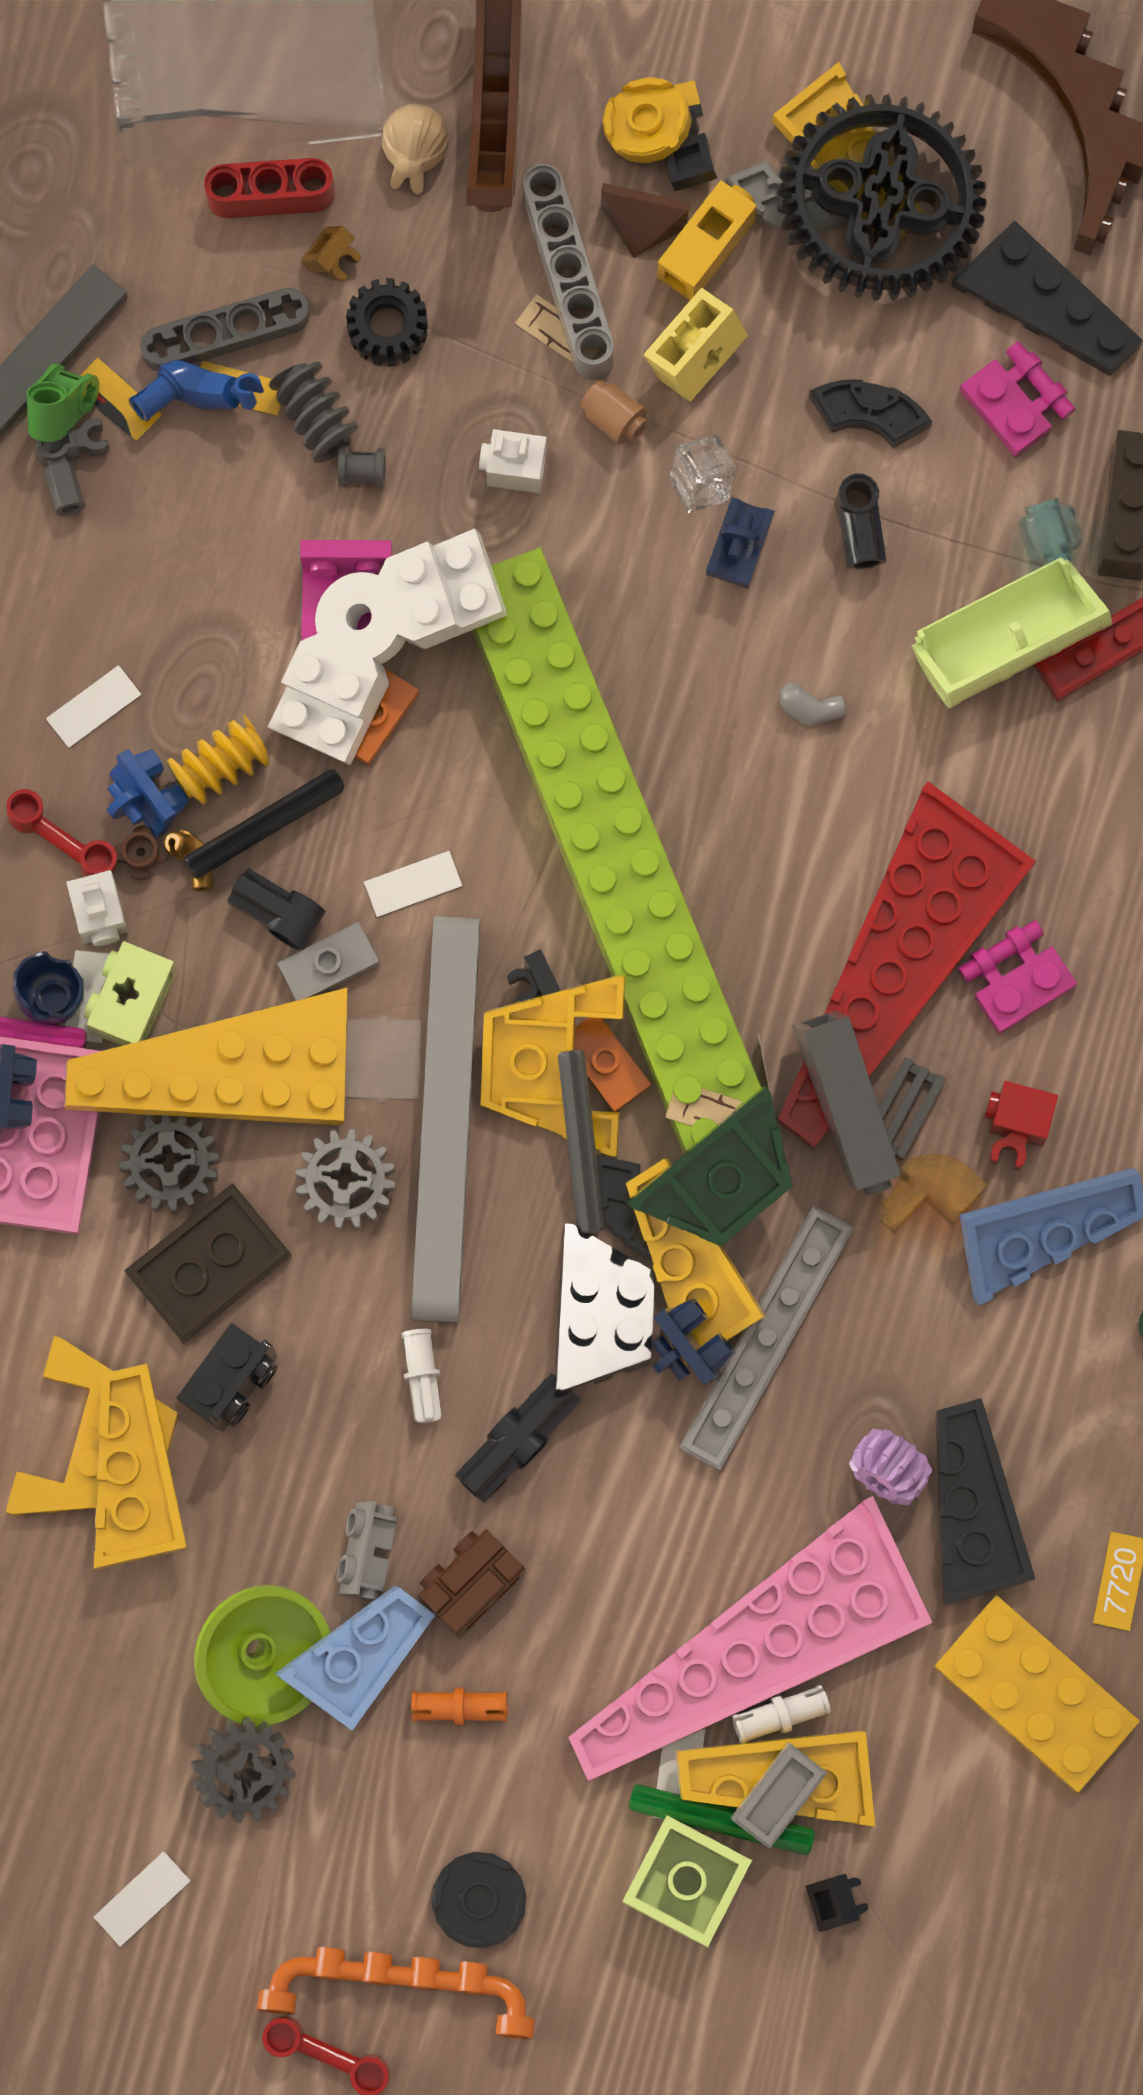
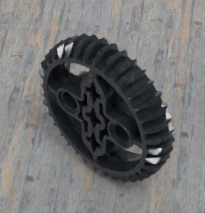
M889 93L883 96L881 104H876L874 97L869 94L865 97L863 106H860L858 101L852 97L847 102L846 110L836 103L831 107V117L823 111L817 114L816 125L808 122L802 131L804 136L798 135L793 139L792 147L794 150L786 152L784 162L787 166H782L779 172V178L784 182L778 184L776 191L778 196L784 198L777 205L778 213L786 214L782 218L781 227L783 230H793L789 234L787 242L789 245L802 244L796 255L798 260L811 257L812 261L808 267L810 273H814L820 268L824 269L825 273L822 278L824 284L831 282L832 278L835 277L840 280L838 285L840 292H844L848 284L856 286L854 292L855 296L859 298L862 297L865 289H871L874 301L880 299L883 290L888 291V295L893 301L898 298L900 288H903L906 295L910 298L915 296L917 284L927 292L933 286V279L940 283L946 281L948 277L947 270L956 272L961 265L959 258L967 259L972 251L969 244H976L980 236L976 229L981 228L985 220L984 216L979 212L984 211L987 205L986 199L980 197L986 189V184L983 181L976 180L982 173L981 165L970 164L976 156L975 149L961 150L966 142L965 135L953 138L951 136L955 127L953 122L946 123L943 127L938 124L941 116L939 111L932 113L930 118L923 115L925 110L923 102L919 103L915 110L907 108L909 104L907 97L901 98L898 106L891 105L892 99ZM863 127L889 128L878 132L869 140L862 163L837 158L824 163L817 170L810 169L812 161L819 151L836 136ZM909 134L928 144L946 163L957 186L958 205L951 203L947 191L941 184L914 176L918 162V151ZM893 146L895 161H893L892 166H889L888 152L890 147ZM871 169H874L876 171V174H872L868 178ZM899 174L902 175V181H897ZM832 180L844 182L849 191L837 193L829 187L828 182ZM866 182L860 200L856 199L862 183ZM881 187H884L886 202L880 208L878 193ZM805 189L812 191L815 201L824 211L849 218L845 233V244L851 257L857 263L846 259L834 251L816 232L807 214L804 197ZM904 193L908 194L902 210L897 213ZM926 202L934 208L935 213L930 215L923 214L916 209L914 203ZM863 211L867 212L865 219L861 217ZM895 217L892 226H889L888 220H891ZM946 224L954 226L945 243L926 260L903 268H873L875 265L886 262L894 255L902 230L906 231V233L926 236L940 231ZM874 228L876 244H874L873 248L870 249V242H868V234H870L871 229Z

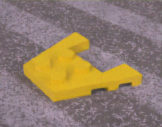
M626 975L613 976L486 1011L484 1013L480 1105L535 1127L537 1125L567 1139L558 1055L563 1051L574 1050L576 1017L624 1018ZM591 1111L596 1149L605 1155L617 1156L620 1112Z
M54 1336L43 1377L48 1380L90 1390L65 1482L61 1483L17 1471L6 1508V1513L9 1515L18 1516L44 1512L59 1513L71 1510H96L101 1374L112 1372V1370L60 1337ZM156 1399L167 1454H169L179 1414Z

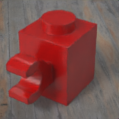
M1006 1080L1002 1085L1000 1093L991 1091L984 1118L992 1119L989 1133L1000 1135L1004 1138L999 1139L993 1145L990 1152V1163L996 1164L999 1153L1004 1149H1010L1016 1155L1014 1170L1019 1171L1026 1160V1143L1040 1147L1044 1146L1048 1138L1059 1095Z

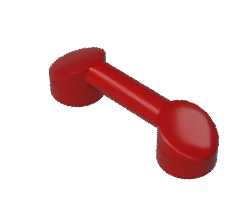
M17 790L9 796L6 803V812L13 828L27 834L35 832L80 863V870L84 877L109 870L112 873L115 871L117 854L111 844L102 840L91 841L86 845L81 843L43 816L42 799L32 790Z
M277 2017L271 2020L264 2028L262 2042L265 2049L271 2055L287 2057L298 2051L350 2074L353 2088L361 2095H378L386 2088L389 2082V2067L380 2056L366 2054L359 2058L304 2033L299 2021L292 2017Z

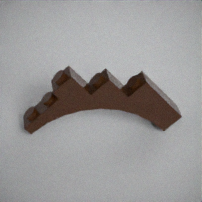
M476 0L473 105L466 205L476 206L478 210L484 212L501 211L503 207H512L513 195H515L522 0Z
M981 0L975 14L972 33L1004 48L1027 65L1053 93L1070 121L1081 152L1085 181L1083 218L1074 250L1090 256L1096 241L1104 244L1114 219L1108 217L1107 213L1111 203L1120 205L1129 181L1139 184L1143 174V122L1119 114L1128 90L1120 87L1125 71L1085 56L1094 33L1087 30L1091 13L1056 0Z

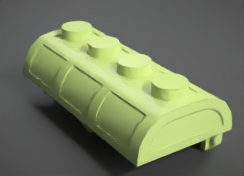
M1060 557L916 631L917 636L914 637L916 643L911 646L927 680L948 708H952L1043 659L1061 652L1076 642L1112 626V618L1109 609L1072 563Z

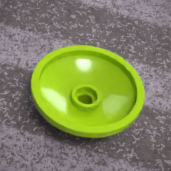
M254 1586L227 1598L208 1617L196 1642L194 1654L195 1675L199 1688L206 1700L226 1718L242 1724L245 1716L250 1717L254 1722V1726H259L263 1721L268 1722L269 1725L280 1723L301 1712L312 1701L276 1676L275 1673L330 1633L323 1615L306 1597L282 1586ZM258 1640V1649L254 1653L247 1654L248 1645L252 1641Z

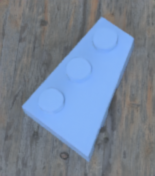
M394 1585L277 1671L275 1675L352 1731L435 1617V1614L401 1588Z

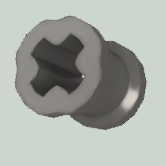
M340 446L338 454L339 487H346L348 483L375 484L376 488L384 489L386 474L385 448H378L376 452L349 451L347 446Z

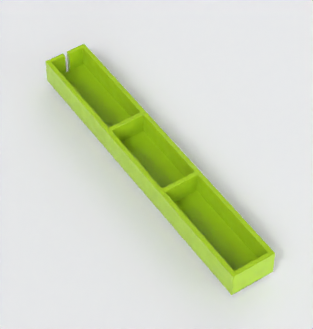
M539 547L491 565L508 615L473 629L472 633L611 977L626 975L624 1009L665 1111L667 1113L673 1092L679 1102L692 1104L700 1098L702 1088L743 1101L744 1103L761 1089L760 1083L542 549ZM708 1118L697 1120L693 1126L669 1119L683 1154L717 1126L713 1120Z

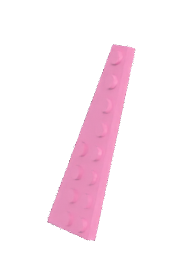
M872 1496L862 1501L861 1504L837 1521L806 1548L797 1553L785 1565L721 1614L709 1626L685 1643L654 1670L645 1675L633 1687L569 1736L568 1739L587 1781L594 1780L932 1624L930 1616L874 1497Z

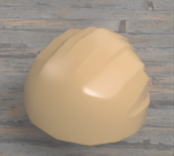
M420 104L403 106L396 109L388 117L383 127L382 148L387 159L394 165L390 181L392 189L399 188L406 178H410L412 191L419 195L423 192L424 172L435 167L444 158L449 140L448 129L442 116L431 107Z

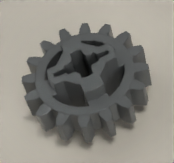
M162 1115L161 1123L155 1124L150 1117L144 1118L147 1129L144 1132H140L132 1128L129 1132L135 1141L134 1144H122L120 1148L122 1153L130 1157L129 1160L119 1163L121 1172L132 1174L123 1182L126 1189L130 1190L138 1187L139 1190L135 1195L136 1201L141 1204L148 1198H151V1208L157 1213L163 1203H168L172 1214H177L179 1202L185 1201L191 1209L195 1208L193 1196L199 1193L201 1196L208 1198L210 1192L205 1182L207 1180L218 1181L219 1179L218 1173L210 1169V1165L221 1162L218 1153L208 1152L216 1144L214 1137L207 1136L201 1138L205 1129L204 1125L199 1121L190 1128L188 1127V1117L179 1116L176 1123L172 1122L169 1116ZM176 1134L191 1140L198 1150L182 1147L178 1143ZM158 1137V1143L149 1153H142L146 1145ZM173 1153L177 1161L181 1162L174 1164V1171L166 1172L163 1165L159 1163L166 1162V1155ZM198 1172L195 1179L182 1189L181 1183L190 1173ZM141 1176L156 1177L162 1182L163 1191L149 1186Z
M245 1716L241 1727L236 1728L230 1719H226L225 1732L219 1734L217 1730L210 1728L208 1733L213 1741L209 1745L197 1743L196 1748L203 1758L202 1760L191 1761L190 1766L193 1771L200 1774V1776L192 1780V1785L196 1791H204L200 1800L206 1808L215 1804L214 1812L219 1818L223 1819L231 1810L232 1817L236 1823H242L245 1812H250L255 1820L258 1821L261 1819L260 1808L266 1805L274 1812L278 1809L274 1801V1797L277 1794L289 1796L290 1791L283 1784V1781L295 1778L296 1773L285 1764L294 1759V1754L289 1748H282L286 1740L280 1732L271 1735L272 1727L268 1722L263 1721L255 1729L251 1718ZM257 1743L262 1744L270 1751L272 1760L258 1756L259 1749L257 1748ZM247 1761L250 1764L251 1769H243L244 1764ZM243 1770L241 1777L238 1778L235 1771ZM214 1779H218L220 1783H228L227 1790L229 1791V1796L217 1790Z

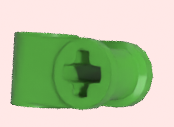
M51 364L44 375L27 390L29 435L43 442H54L64 438L84 414H87L93 408L99 393V380L97 376L92 374L80 376L65 371L63 365Z

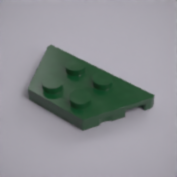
M763 1086L627 1201L631 1208L722 1246L793 1187L789 1167L785 1159L780 1129L778 1128L773 1108V1099L769 1089Z

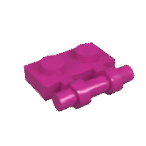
M1020 341L1014 343L1006 351V354L1016 364L1012 369L1006 372L1001 364L994 359L962 383L959 390L1015 458L1051 431L1052 425L1043 416L1045 413L1053 409L1062 420H1065L1076 410L1066 397L1068 391L1060 382L1054 383L1041 367L1042 360L1035 352L1029 353ZM1025 379H1028L1041 394L1033 402L1018 386Z
M1035 920L1022 928L1015 926L1005 933V939L987 950L983 947L970 954L971 960L957 968L960 976L966 983L981 975L988 985L975 993L974 998L998 1035L1077 986V982L1053 946L1038 955L1032 949L1030 944L1044 936L1042 928ZM1016 954L1022 965L1002 977L996 965Z

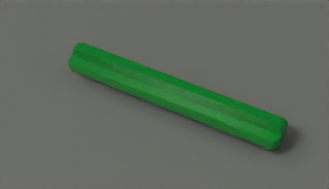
M640 1784L635 1785L632 1789L629 1809L634 1812L665 1819L668 1815L685 1825L762 1844L730 1819L737 1809L717 1804L682 1800L679 1794ZM789 1823L772 1847L808 1855L812 1850L815 1831L812 1828Z

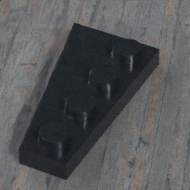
M1015 220L952 280V287L964 294L966 291L985 301V306L998 313L1004 312L1024 324V328L1038 336L1041 333L1059 343L1061 349L1109 376L1142 345L1143 340Z
M982 1398L937 1410L935 1417L943 1605L953 1604L1034 1581L1035 1575Z

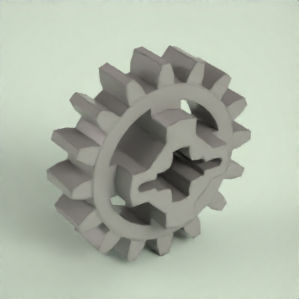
M350 1129L346 1139L340 1140L337 1132L332 1130L330 1131V1143L325 1145L318 1138L313 1140L317 1150L314 1155L309 1152H302L301 1158L308 1167L307 1169H296L295 1175L296 1178L306 1181V1184L296 1188L298 1197H310L303 1206L304 1210L308 1214L318 1209L320 1211L318 1215V1223L323 1226L332 1218L335 1219L337 1231H342L345 1221H352L354 1228L360 1230V1218L367 1216L374 1223L378 1220L375 1211L377 1205L382 1208H389L390 1201L383 1194L384 1192L395 1191L396 1184L391 1180L385 1179V1176L395 1172L394 1164L381 1163L388 1153L384 1146L375 1151L371 1149L374 1141L373 1136L368 1134L362 1142H358L355 1129ZM340 1152L339 1158L328 1166L320 1165L330 1155ZM358 1154L363 1155L372 1163L376 1174H372L371 1171H364L358 1164ZM344 1171H351L353 1179L357 1182H350L347 1190L340 1189L338 1181L334 1178H342ZM315 1186H319L320 1189H327L333 1196V1207L326 1204L319 1197ZM363 1194L371 1195L365 1203L351 1209L352 1203Z

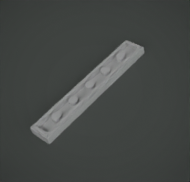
M813 1205L759 1302V1306L766 1317L743 1331L734 1348L735 1354L722 1369V1375L717 1378L679 1450L713 1469L721 1471L854 1229L853 1226Z

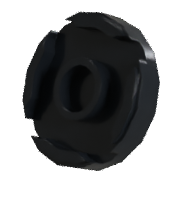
M472 1852L455 1858L441 1870L433 1886L432 1908L438 1925L449 1938L465 1947L487 1948L502 1943L517 1930L525 1915L527 1895L521 1876L508 1861L493 1853Z

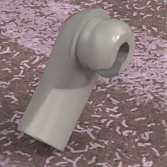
M795 682L784 685L780 690V704L785 713L805 726H813L846 717V709L841 695L818 701L803 690L800 684Z

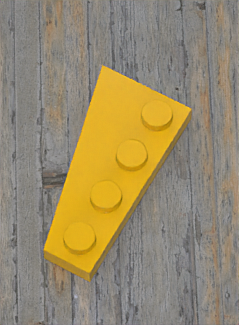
M838 62L775 112L772 117V123L792 143L795 136H804L802 131L808 122L816 125L817 114L821 111L831 117L830 110L832 105L838 103L846 110L847 102L852 97L858 101L860 106H863L857 93L854 94L845 79L846 73ZM863 127L836 136L819 151L811 165L817 170L824 163L837 158L862 163L867 144L878 131L875 132L873 127ZM888 156V158H887V159H889L888 165H889V166H892L893 163H892L890 157ZM871 169L868 178L872 174H876V171L874 169ZM901 174L898 175L897 181H902ZM839 180L828 182L837 193L849 191L844 182ZM866 182L862 183L856 199L860 200ZM881 187L878 193L880 208L886 202L884 187ZM904 193L897 213L902 210L908 194ZM918 202L914 203L916 209L919 212L923 213ZM863 211L862 219H865L867 212ZM895 217L891 220H888L889 226H892ZM902 230L900 239H902L908 233Z
M668 1158L661 1160L626 1183L630 1198L671 1164ZM634 1209L644 1241L647 1242L654 1263L652 1266L657 1281L661 1285L668 1308L672 1307L674 1309L684 1302L696 1299L709 1317L708 1320L691 1332L701 1346L719 1333L728 1341L766 1317L723 1246L716 1245L695 1234L681 1230ZM683 1358L685 1366H688V1363Z
M148 1364L101 1374L100 1438L99 1461L97 1465L98 1490L94 1551L95 1570L188 1549Z
M864 1730L676 1750L680 1798L682 1800L739 1807L788 1742L827 1772L796 1815L876 1827L866 1731Z

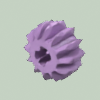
M872 1429L867 1436H864L854 1450L853 1457L849 1462L855 1478L866 1485V1489L876 1493L878 1498L883 1497L891 1504L896 1505L898 1503L900 1505H909L914 1498H917L928 1483V1478L932 1473V1469L929 1463H927L928 1459L924 1454L917 1451L916 1445L905 1441L903 1436L898 1437L890 1430L885 1429L883 1431Z

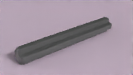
M569 1050L559 1053L558 1063L577 1227L581 1229L582 1233H596L604 1229V1218L586 1058L582 1050Z

